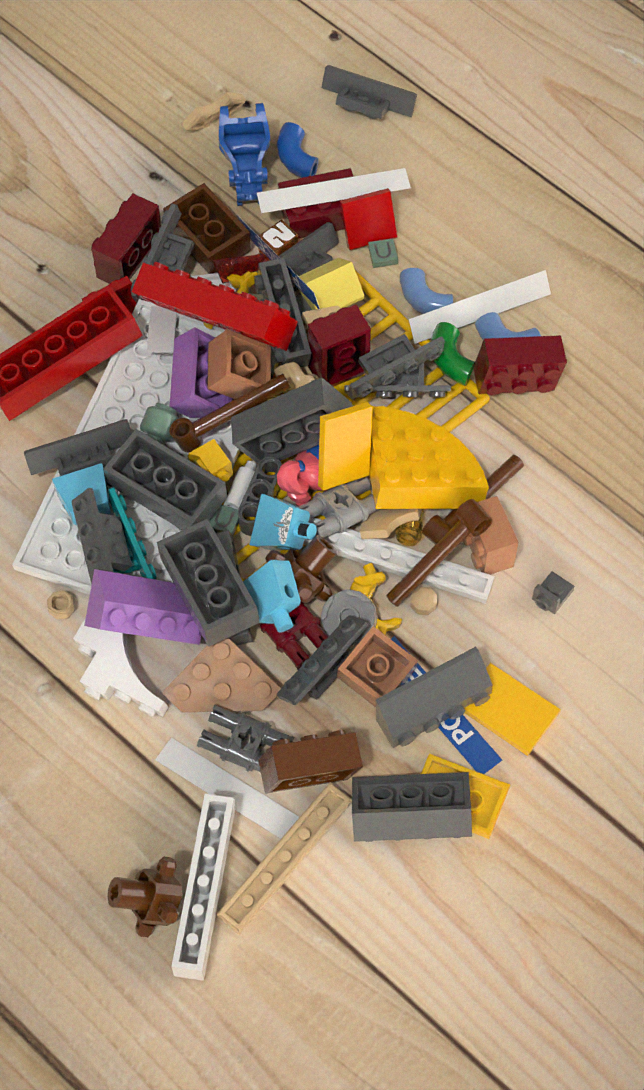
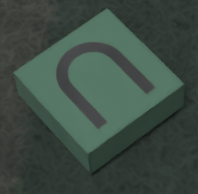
M393 238L368 242L373 268L398 264V256Z
M224 505L218 508L209 520L215 533L229 530L233 538L239 523L238 509Z

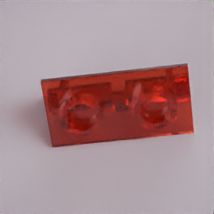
M260 253L251 256L228 257L214 260L213 263L222 284L230 283L227 277L231 274L243 276L248 271L250 273L258 271L259 263L269 260L266 255Z

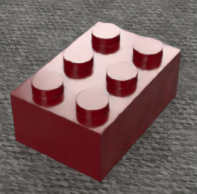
M351 168L278 182V189L354 176ZM340 200L281 210L285 226L295 235L290 241L307 237L327 222L333 224L335 231L344 230Z
M134 193L131 194L127 201L122 202L114 219L108 221L105 231L93 241L91 246L96 277L110 284L112 281L119 280L125 276H128L129 279L133 277L141 266L144 257L148 256L151 251V242L154 234L159 233L161 228L159 205Z
M357 304L341 308L329 316L316 318L312 323L308 324V343L311 350L309 369L312 374H316L319 378L322 377L333 387L365 374L359 364V357L370 352L371 328Z
M561 335L485 338L473 369L478 394L498 395L500 393L522 394L525 392L538 391L540 393L554 391L567 364Z

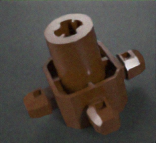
M316 535L301 553L294 549H289L285 555L277 550H271L267 554L266 562L270 560L290 562L302 602L309 603L313 597L326 602L332 596V590L326 584L322 570L336 556L337 550L322 536Z
M162 857L155 870L142 869L136 873L135 879L114 877L109 884L107 894L109 905L112 908L132 910L138 918L135 930L140 937L148 938L153 933L156 925L168 926L177 920L179 914L177 910L182 899V885L174 876L177 865L176 861L171 857Z

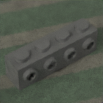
M280 258L261 262L258 264V274L254 276L256 290L261 291L263 295L261 301L264 302V299L280 305L279 307L291 312L290 317L298 321L287 351L274 347L277 363L281 362L282 365L295 362L300 367L309 366L311 350L285 259Z

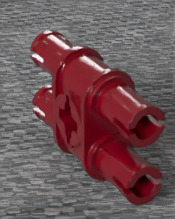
M302 601L298 607L288 613L293 625L295 624L289 630L278 632L274 623H261L260 625L261 631L266 633L274 642L277 651L284 652L297 670L300 669L302 663L310 658L297 641L307 636L318 649L321 643L328 638L327 634L320 627L319 618L314 617Z

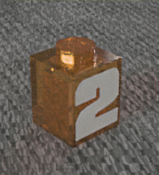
M282 219L259 235L278 256L298 243V234ZM258 248V251H259L260 255L262 256V258L265 259V260L271 261V260Z

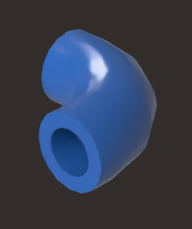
M286 122L280 130L276 145L280 161L289 172L300 178L315 175L319 159L305 153L302 149L301 143L305 137L304 130L295 123Z

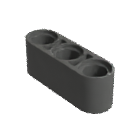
M265 457L258 463L238 508L239 528L245 535L252 536L255 520L247 521L245 519L247 517L256 518L260 498L255 496L265 494L276 498L280 490L277 483V473L282 464L275 457ZM267 472L276 473L274 475H266Z

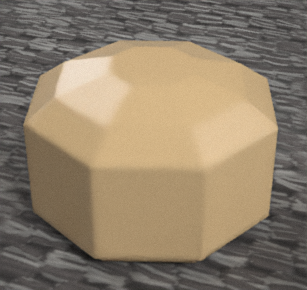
M418 587L412 592L410 607L417 614L429 615L436 609L437 594L430 587Z
M65 590L53 592L47 599L48 612L57 620L66 619L75 611L73 596Z

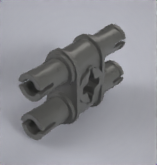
M215 704L208 721L230 729L232 736L231 738L224 739L204 729L201 733L202 736L199 737L197 747L218 754L223 762L227 760L246 768L247 772H252L253 769L260 772L258 759L263 755L260 754V746L264 744L272 746L274 741L289 739L291 743L295 737L272 729V725L269 722L264 723L245 715V712L236 714ZM248 734H250V743L248 742L247 745L244 746L243 749H241V741H244L245 737H247Z

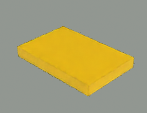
M368 402L320 416L318 486L323 491L369 476L373 406Z
M490 663L486 668L493 685L492 693L489 694L490 699L480 706H475L474 703L464 708L465 714L528 756L558 717L561 709Z
M429 754L421 774L469 772L472 833L490 839L510 784Z

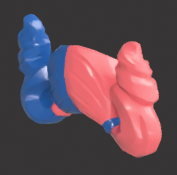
M319 445L298 453L295 461L288 460L281 465L277 473L279 487L287 492V496L298 507L311 501V496L307 492L308 489L323 491L318 486Z

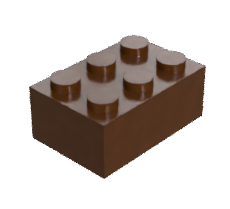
M205 183L172 202L178 206L181 212L173 234L193 241L194 247L191 255L208 274L217 272L251 250L250 232ZM171 204L164 207L163 212L169 210Z
M345 730L331 732L328 734V737L318 738L316 734L307 735L300 738L301 741L291 743L289 739L277 740L258 759L265 794L327 784L329 782L345 781L363 767L356 732L346 734Z

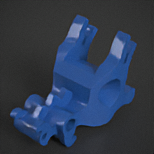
M263 103L255 104L256 116L246 118H229L228 106H220L219 149L225 158L230 161L233 170H228L230 187H236L237 206H242L243 201L258 200L257 193L262 192V184H268L267 167L262 168V160L270 145V131Z

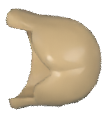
M295 362L285 363L274 369L275 375L284 374L291 387L286 393L319 379L316 374H312L308 366L300 367Z

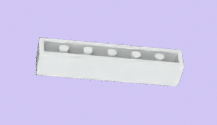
M212 794L204 795L171 966L173 975L177 977L204 981L235 814V803L232 797Z

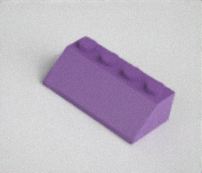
M94 569L84 626L200 645L201 633L174 583Z

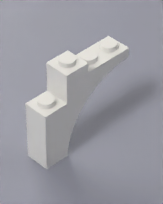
M84 620L73 638L79 646L78 651L90 658L94 656L79 681L86 688L84 692L96 700L103 697L109 701L114 691H116L114 696L121 701L129 704L132 700L140 705L138 709L151 717L156 713L163 717L169 707L164 701L146 689L138 679L129 657L127 634L84 626Z

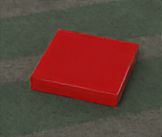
M388 188L340 200L346 243L349 250L367 246L368 242L397 238L391 191Z

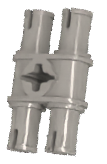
M365 477L333 487L323 493L318 492L313 496V500L299 506L309 511V520L320 514L326 518L315 523L317 528L316 535L323 538L335 532L343 533L348 527L358 522H365L368 515L380 510L375 509L373 494L363 500L355 497L370 490V482Z

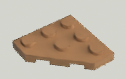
M226 638L210 647L206 646L169 684L162 694L182 713L213 712L212 709L215 704L229 711H263L277 696L281 688L229 638Z

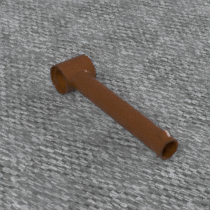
M284 374L275 375L274 379L194 422H191L188 418L175 420L170 426V435L182 451L192 452L201 445L202 435L230 421L232 416L260 405L282 392L286 393L291 387Z
M512 455L486 479L489 486L486 499L495 494L524 467L523 461L518 456ZM453 509L443 519L439 515L433 516L425 524L422 534L436 545L459 521L455 516L457 509Z
M469 499L459 506L455 513L459 521L386 595L393 605L398 607L470 533L476 537L484 533L491 526L492 519L474 499Z

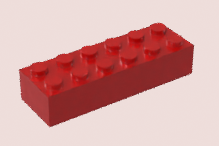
M154 262L153 266L142 263L131 291L132 293L159 307L224 330L229 329L258 342L287 351L298 323L297 320L290 317V311L279 307L280 305L266 299H264V302L260 301L257 297L246 292L240 294L234 292L235 290L222 284H219V286L212 284L213 282L199 276L197 279L190 277V274L179 269L175 271L170 270L168 266L158 262Z
M107 285L0 353V408L9 421L143 336L135 318L110 285Z

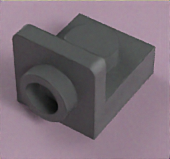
M551 571L541 585L537 584L534 588L532 600L542 610H549L556 614L574 591L575 586Z

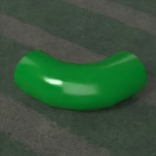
M440 322L433 331L431 341L442 336L445 340L444 350L433 361L445 376L466 386L473 372L475 361L462 356L457 350L456 345L460 337L458 328L451 323Z

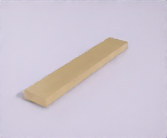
M329 782L220 909L217 917L240 935L351 805L352 799Z

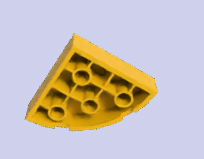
M373 406L370 479L375 509H458L460 505L469 499H474L476 502L486 499L489 486L484 471L475 456L458 438L445 428L421 416L385 406Z

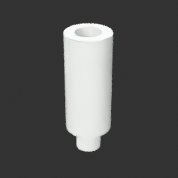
M247 461L245 467L239 468L223 504L224 506L234 509L239 508L257 467L255 462Z

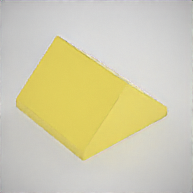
M337 258L298 276L314 292L320 309L332 306L344 308L364 299V293L351 261ZM300 291V293L302 294V296L304 297V299L306 300V302L308 303V305L310 306V308H311L312 310L318 309V308Z

